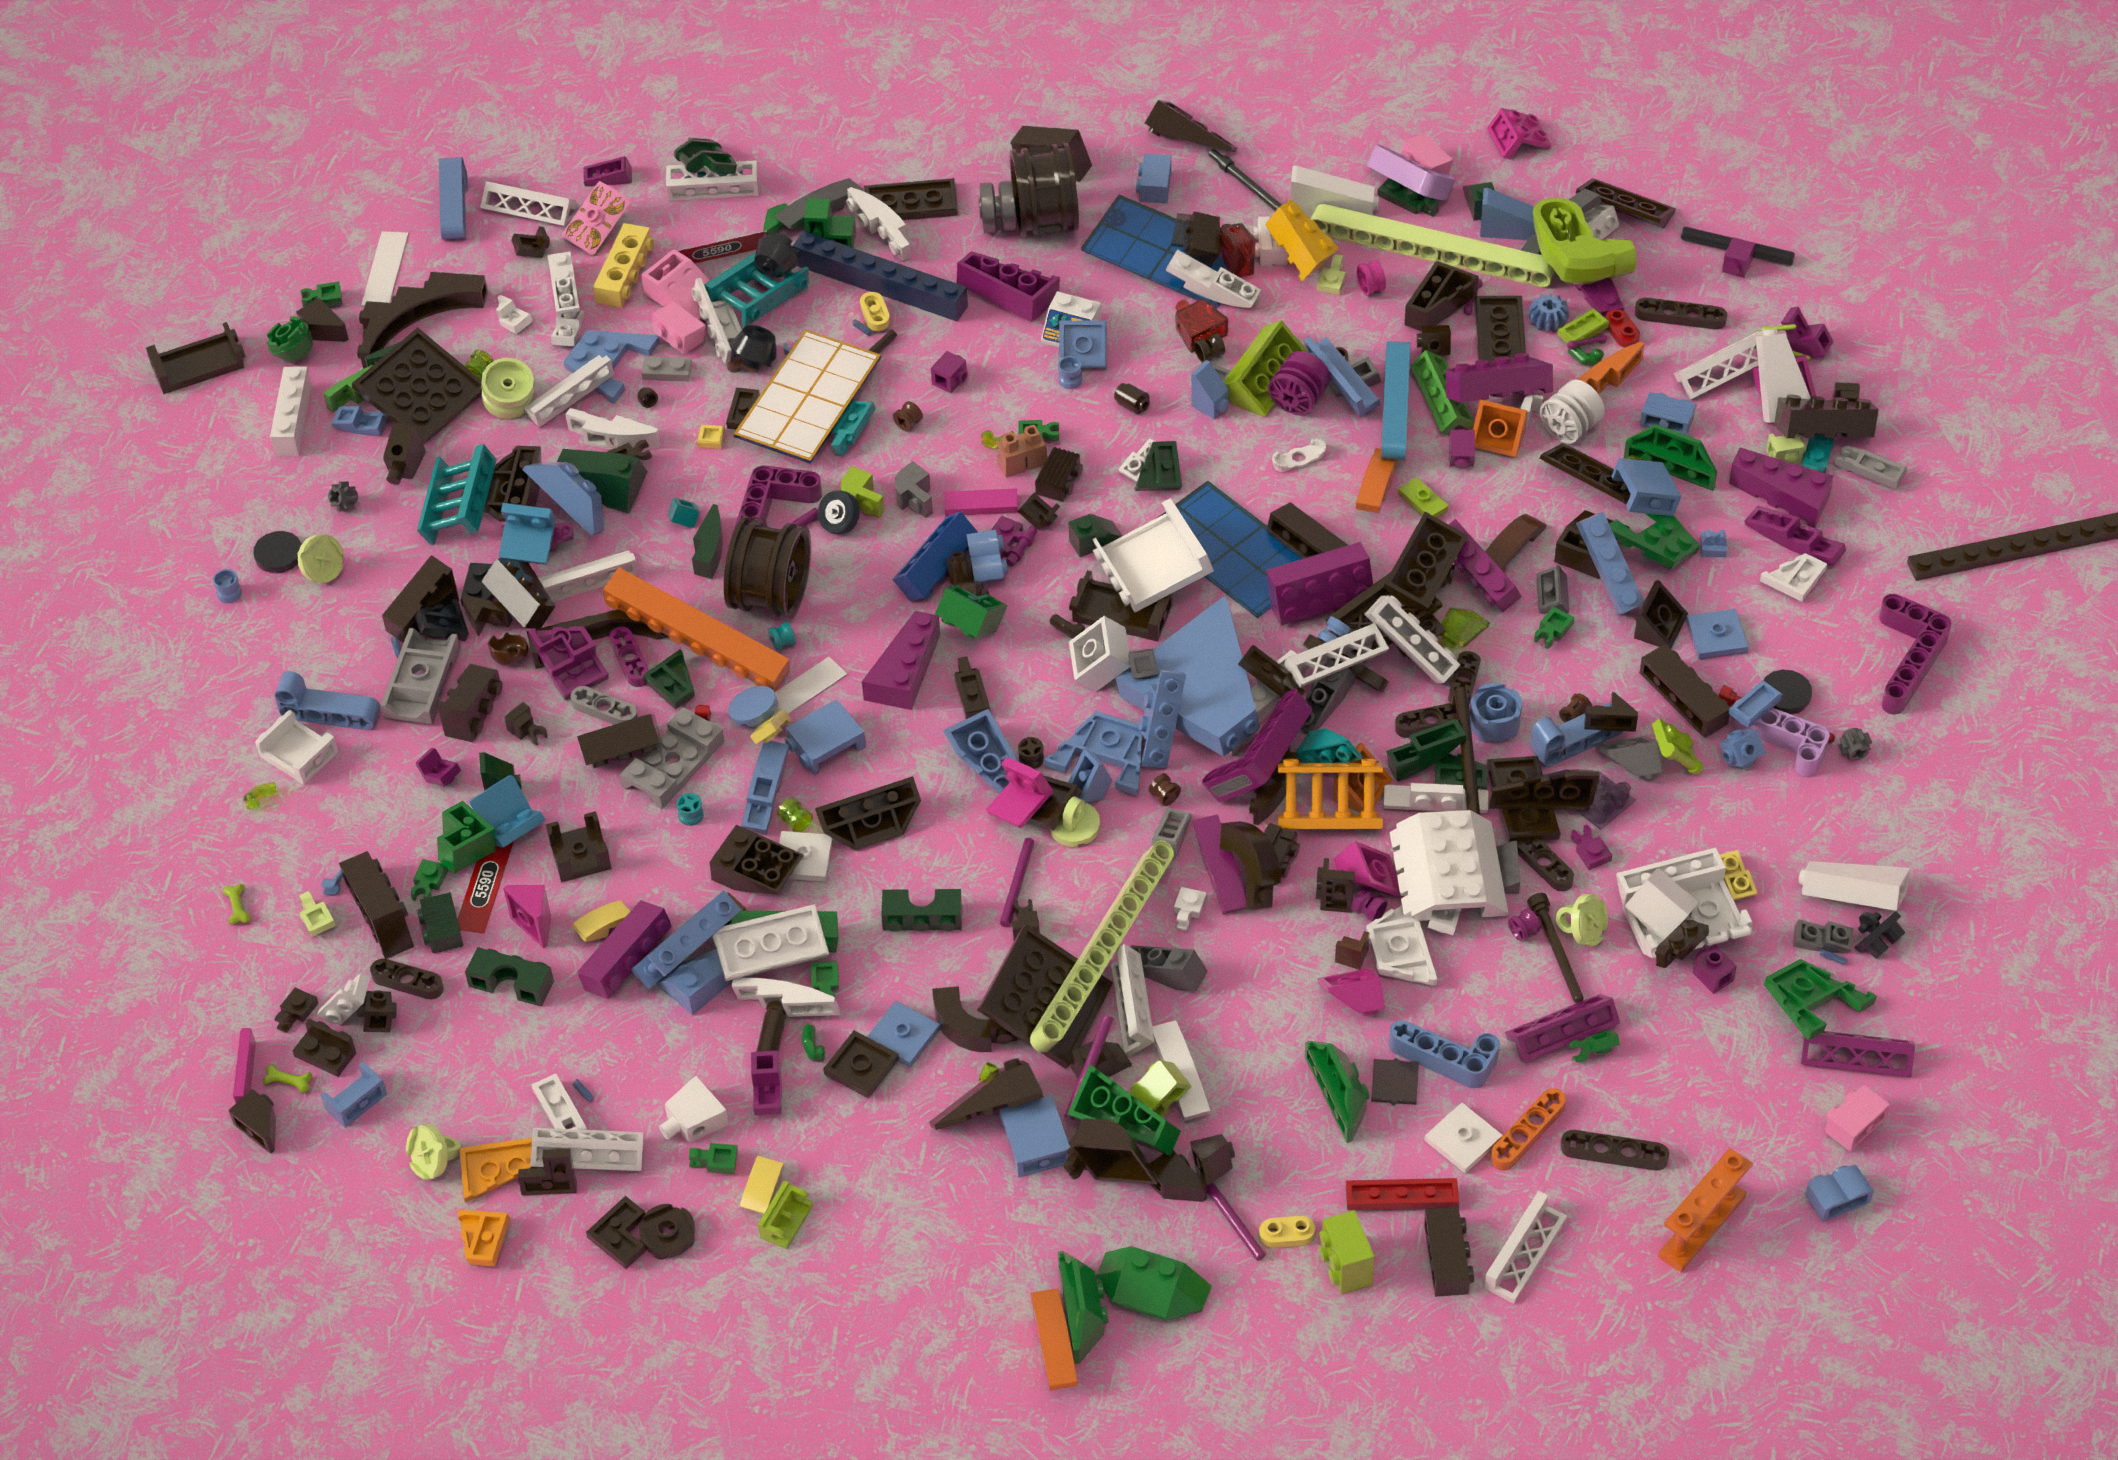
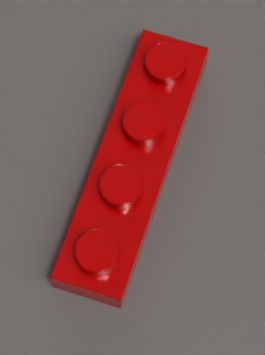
M1457 1178L1346 1180L1347 1210L1459 1207Z

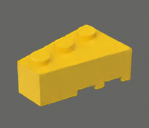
M1292 199L1281 205L1265 223L1279 247L1284 246L1289 254L1287 258L1289 263L1295 264L1300 271L1299 278L1301 281H1304L1322 268L1339 249L1333 240Z

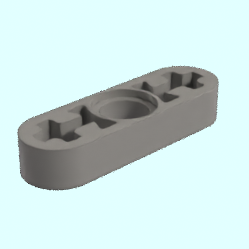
M579 686L571 692L572 706L575 710L615 725L638 718L636 707L626 701L586 686ZM601 704L611 705V707L605 711H601L598 709V707Z

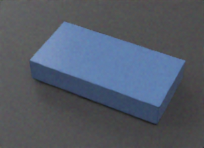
M1762 680L1729 708V715L1749 728L1781 701L1783 694Z

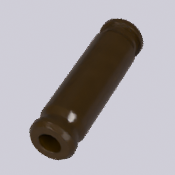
M771 1001L766 1006L767 1011L764 1015L756 1052L779 1051L786 1019V1012L780 1001Z

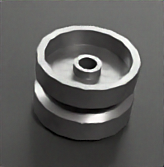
M1001 181L998 184L999 196H995L994 186L991 182L980 183L979 212L984 233L996 232L997 218L1001 219V228L1004 232L1016 231L1012 181Z

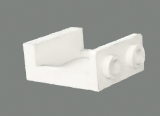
M291 710L280 716L255 742L259 756L303 785L338 753L334 736L329 733H325L323 736L315 733L298 722L294 712Z

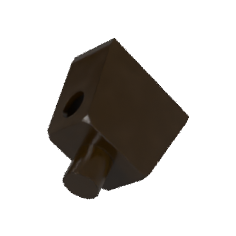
M393 423L383 455V460L388 469L386 480L391 484L399 485L402 478H414L426 453L417 427Z

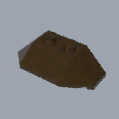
M516 446L512 453L505 456L495 465L484 510L498 521H506L501 513L503 503L536 506L540 486L522 469L530 464L541 463V446Z
M912 776L817 807L815 810L824 834L853 850H857L903 835L921 802V798Z

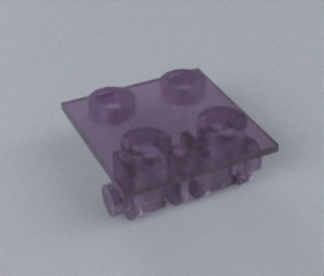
M1598 771L1600 778L1593 804L1589 810L1576 811L1601 830L1632 805L1636 799L1629 795L1631 786L1627 782H1619L1616 785Z

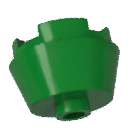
M297 316L290 317V321L282 326L280 323H277L266 335L269 338L268 342H266L269 352L287 363L300 360L313 346L308 324Z

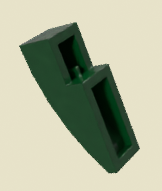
M716 504L711 506L693 538L695 554L692 557L694 575L713 579L720 562L723 546L721 520L718 505Z
M1454 719L1409 735L1410 743L1386 751L1388 766L1397 781L1413 776L1435 764L1457 748L1467 738L1466 733L1458 720Z

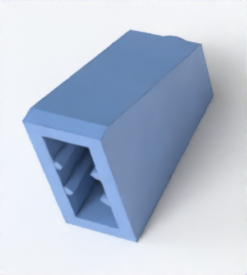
M1484 188L1480 237L1529 240L1535 232L1533 222L1534 206L1492 189Z

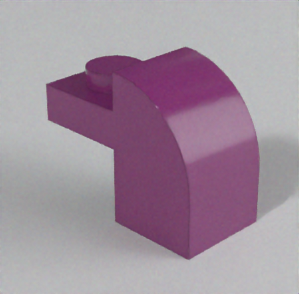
M1799 307L1790 308L1781 322L1782 325H1796L1795 329L1785 330L1792 351L1802 353L1811 358L1824 357L1834 342L1825 324L1808 325Z
M778 1050L751 1052L754 1116L782 1114V1079Z

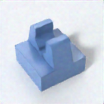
M1710 530L1701 532V557L1727 556V539L1724 530H1720V532H1710Z

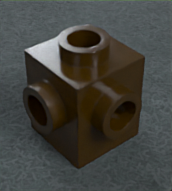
M380 990L366 991L364 1003L357 1009V1017L362 1018L363 1032L390 1033L392 1018L396 1019L397 1003L392 1002L391 992Z

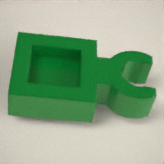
M339 281L316 285L317 290L309 288L300 290L303 307L319 298L327 306L343 304Z
M1042 420L1018 421V435L1024 433L1025 427L1035 425L1042 439L1052 442L1059 441V432H1053L1059 431V422H1050L1047 425H1042Z
M1552 607L1541 620L1539 629L1534 635V642L1537 643L1539 639L1545 638L1547 639L1545 648H1550L1553 645L1554 636L1561 640L1574 624V617Z
M422 859L413 878L415 886L411 889L412 901H416L417 896L420 894H424V899L432 897L431 890L440 889L448 868L442 863Z
M837 961L811 963L813 989L835 997L831 990H839Z

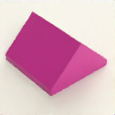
M506 885L503 890L510 918L544 949L548 946L551 912L545 885Z

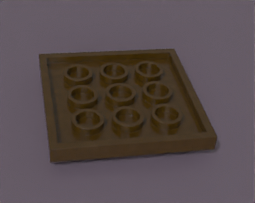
M417 327L352 383V388L393 423L417 427L424 445L482 395V380Z
M1025 924L1020 929L977 1011L1032 1047L1030 1043L1032 1032L1078 958ZM1103 975L1100 976L1063 1038L1048 1052L1042 1054L1065 1069L1071 1065V1051L1081 1046L1113 984L1112 981Z

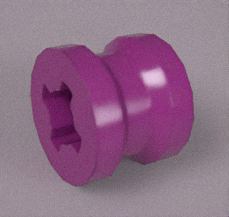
M1528 908L1521 911L1520 916H1513L1508 919L1509 929L1519 941H1524L1528 938L1529 934H1536L1541 930L1539 919Z

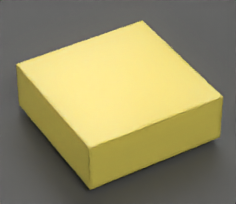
M701 425L697 440L698 448L722 449L725 426Z

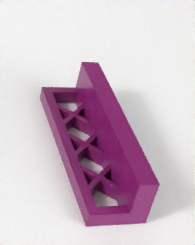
M1598 994L1506 1031L1505 1034L1507 1040L1516 1043L1521 1061L1526 1062L1566 1046L1573 1040H1581L1618 1025L1620 1020L1613 998Z
M1824 1031L1818 1036L1807 1040L1802 1034L1801 1064L1912 1077L1915 1051L1913 1041ZM1809 1043L1819 1044L1827 1052L1819 1060L1807 1058ZM1826 1045L1835 1047L1829 1050ZM1841 1047L1849 1048L1855 1055L1846 1063L1839 1062L1833 1055ZM1854 1049L1863 1050L1857 1054ZM1869 1050L1876 1051L1882 1058L1874 1066L1866 1065L1860 1058ZM1881 1052H1889L1890 1054L1884 1057ZM1897 1053L1906 1054V1070L1893 1068L1888 1060ZM1830 1056L1834 1061H1826L1825 1059ZM1858 1059L1862 1065L1852 1063ZM1886 1063L1889 1066V1068L1880 1066Z

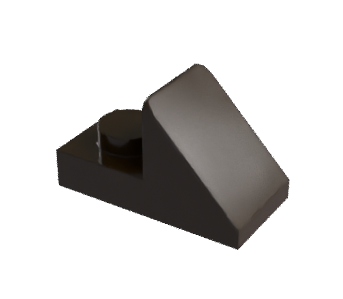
M463 594L462 602L465 614L477 636H480L486 623L494 626L510 627L513 621L512 614L502 603Z
M1612 692L1610 707L1600 705L1586 706L1584 729L1636 732L1638 712L1615 692Z

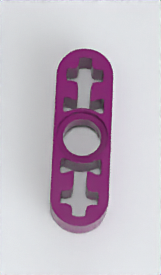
M626 627L614 628L609 635L611 647L628 683L633 687L646 685L643 674L649 670L631 631ZM621 637L625 640L626 645L622 646L619 639ZM629 653L636 655L632 660L623 659ZM637 667L640 676L634 674V668Z

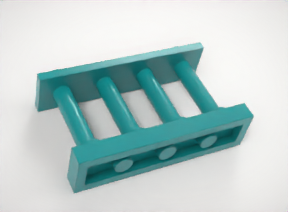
M756 252L705 283V289L711 302L724 300L742 311V326L745 327L806 289L809 283V268L805 266L796 273L790 271L783 276L785 280L777 283L762 274L764 272L755 263ZM756 280L768 287L769 290L761 293L747 283ZM740 290L754 300L747 304L731 293Z
M484 444L475 447L472 460L448 466L441 457L436 458L417 531L430 545L435 544L436 536L440 529L461 524L470 534L479 531L497 458ZM469 471L466 479L451 483L453 475ZM464 489L463 496L446 501L448 493ZM460 507L458 515L441 519L444 511Z

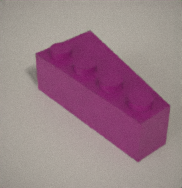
M971 251L957 263V284L967 287V290L1030 322L1034 321L1050 306L1057 291L1059 292L1060 277L1052 275L1051 278L1042 276L1041 271L1034 269L1031 272L1021 270L1017 264H1001L999 259Z
M1517 353L1512 358L1505 356L1496 357L1495 361L1478 360L1474 365L1457 364L1456 368L1446 369V398L1457 402L1489 399V394L1492 397L1501 398L1511 397V393L1533 395L1536 389L1544 393L1553 392V364L1529 357L1528 353Z
M1740 447L1732 463L1729 484L1755 498L1760 496L1766 499L1768 505L1774 508L1779 506L1788 511V514L1798 516L1807 521L1808 526L1816 528L1830 496L1833 476Z
M914 611L862 680L864 701L912 710L940 637L938 615Z

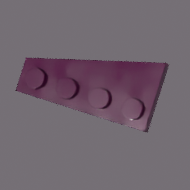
M1605 278L1586 285H1574L1578 291L1581 290L1584 293L1585 300L1604 318L1606 313L1611 310L1618 309L1624 311L1612 278Z

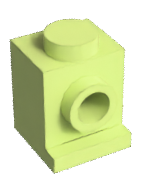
M1769 434L1766 451L1770 457L1799 464L1802 463L1803 453L1806 452V443L1803 438H1800L1799 434H1795V438H1786L1784 435L1775 437L1774 434Z

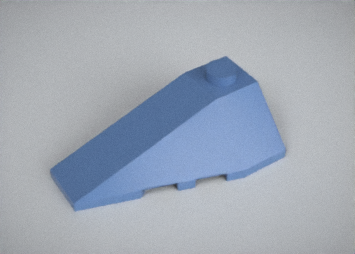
M987 709L945 729L943 732L954 752L1000 794L1010 783L1005 776L1006 771L1001 763L1007 757L1018 760L991 712Z
M714 949L679 964L656 984L693 1015L730 985L733 980L725 981L717 949Z

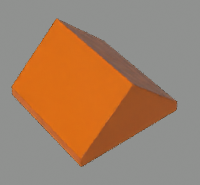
M1480 399L1473 427L1475 431V448L1517 457L1526 432L1528 410Z
M1358 743L1356 749L1363 756L1362 759H1375L1363 743ZM1361 760L1352 761L1348 763H1361ZM1384 768L1383 772H1374V806L1384 793L1385 785H1389L1393 779ZM1364 772L1348 773V808L1358 813L1364 810ZM1338 774L1334 778L1333 801L1338 803Z

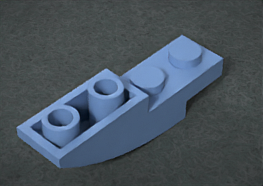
M774 741L763 743L750 783L741 827L752 832L767 834L776 795L781 785L790 748L789 744Z

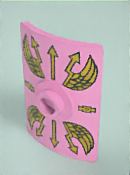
M599 181L561 237L590 255H594L631 200Z

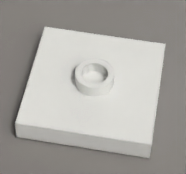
M781 831L779 844L804 854V857L789 879L826 882L833 838L826 834Z
M1461 1103L1425 1135L1424 1141L1466 1174L1492 1150L1493 1146L1503 1135L1465 1104Z

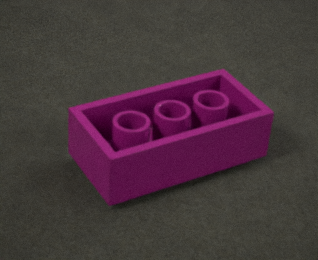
M1360 542L1266 570L1272 610L1281 626L1339 609L1373 585L1370 558Z

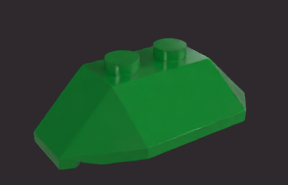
M1657 424L1626 440L1625 459L1663 462L1671 476L1714 491L1717 470L1701 440Z
M1307 1041L1305 1042V1059L1346 1143H1349L1353 1140L1366 1113L1367 1100L1370 1099L1368 1089L1365 1084L1360 1083L1358 1069L1354 1062L1350 1063L1346 1053L1331 1043Z
M1133 1246L1106 1252L1096 1274V1279L1098 1282L1102 1281L1103 1290L1112 1304L1164 1321L1183 1317L1193 1312H1202L1211 1291V1285L1186 1263Z
M1058 1251V1267L1074 1364H1079L1104 1335L1103 1324L1108 1323L1107 1308L1100 1304V1299L1104 1298L1102 1281L1097 1282L1093 1269L1070 1254Z

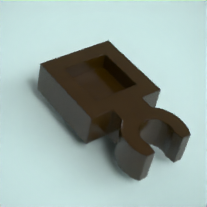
M646 440L637 442L635 447L627 443L607 451L636 457L641 460H649L653 457L649 450L642 452L644 448L649 447Z

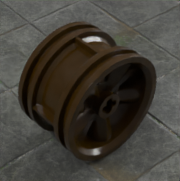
M1063 143L1060 149H1058L1056 144L1031 149L1022 148L1019 154H1017L1015 149L1010 150L1011 181L1020 237H1026V232H1031L1032 236L1059 231L1067 232V227L1070 226L1073 231L1078 230V197L1069 144Z
M743 516L735 527L726 557L724 599L727 607L730 609L739 608L741 611L746 612L750 611L754 605L766 607L771 616H782L785 619H792L801 605L809 576L811 536L808 527L787 523L782 529L770 528L762 518L753 519L750 516Z

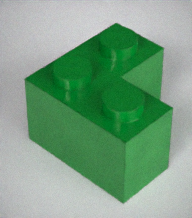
M807 198L804 214L805 232L854 248L856 237L855 216H832L830 199Z
M958 585L946 587L935 614L942 618L941 621L949 626H957L962 629L964 635L976 638L997 631L1008 605L988 594L975 596Z
M464 801L442 812L443 834L437 837L438 860L452 873L455 874L495 851V828Z

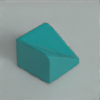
M673 498L668 516L673 523L693 528L700 512L695 503Z

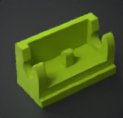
M784 1180L758 1223L760 1238L788 1249L813 1207V1202L807 1199L809 1193Z

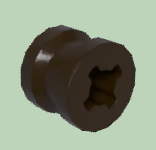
M1027 737L1020 741L1018 745L1019 762L1033 769L1039 768L1044 762L1042 741L1035 737Z

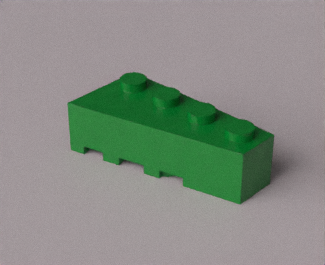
M1089 1065L1068 1112V1115L1080 1123L1083 1118L1103 1119L1118 1123L1128 1132L1136 1144L1168 1156L1171 1155L1181 1133V1130L1092 1065Z

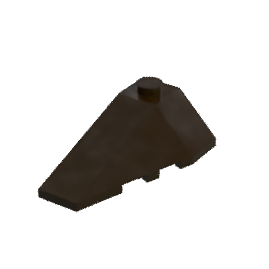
M1565 769L1493 787L1488 808L1591 810L1600 773L1594 770Z
M1015 1058L1004 1062V1067L995 1070L929 1123L933 1129L938 1130L968 1121L972 1118L971 1114L976 1113L977 1116L989 1115L998 1109L997 1106L1002 1105L1003 1107L1009 1106V1108H1013L1042 1098L1044 1095L1029 1063Z

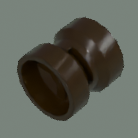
M1216 332L1210 334L1207 339L1201 338L1194 341V350L1198 359L1204 363L1213 356L1219 357L1225 354V345L1221 336Z

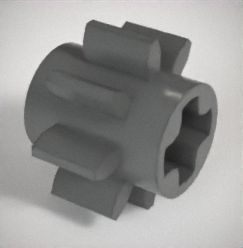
M348 481L332 484V489L328 493L330 506H337L338 512L354 509V504L358 500L356 487H349Z
M1851 728L1842 734V738H1840L1841 744L1838 745L1842 755H1847L1849 759L1860 760L1868 755L1869 750H1871L1870 744L1872 740L1868 732L1863 733L1862 729Z

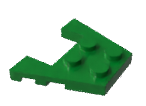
M1646 514L1656 523L1638 534L1634 533L1617 519L1609 524L1614 536L1622 540L1621 545L1627 548L1635 546L1644 551L1643 556L1669 569L1676 567L1696 554L1700 547L1698 542L1675 516Z
M1802 959L1767 976L1764 982V986L1807 1040L1823 1033L1827 1023L1811 1012L1813 1009L1835 997H1839L1855 1010L1861 1012L1874 1005L1877 996L1869 991L1866 995L1855 990L1856 985L1848 981L1840 983L1830 978L1831 973Z

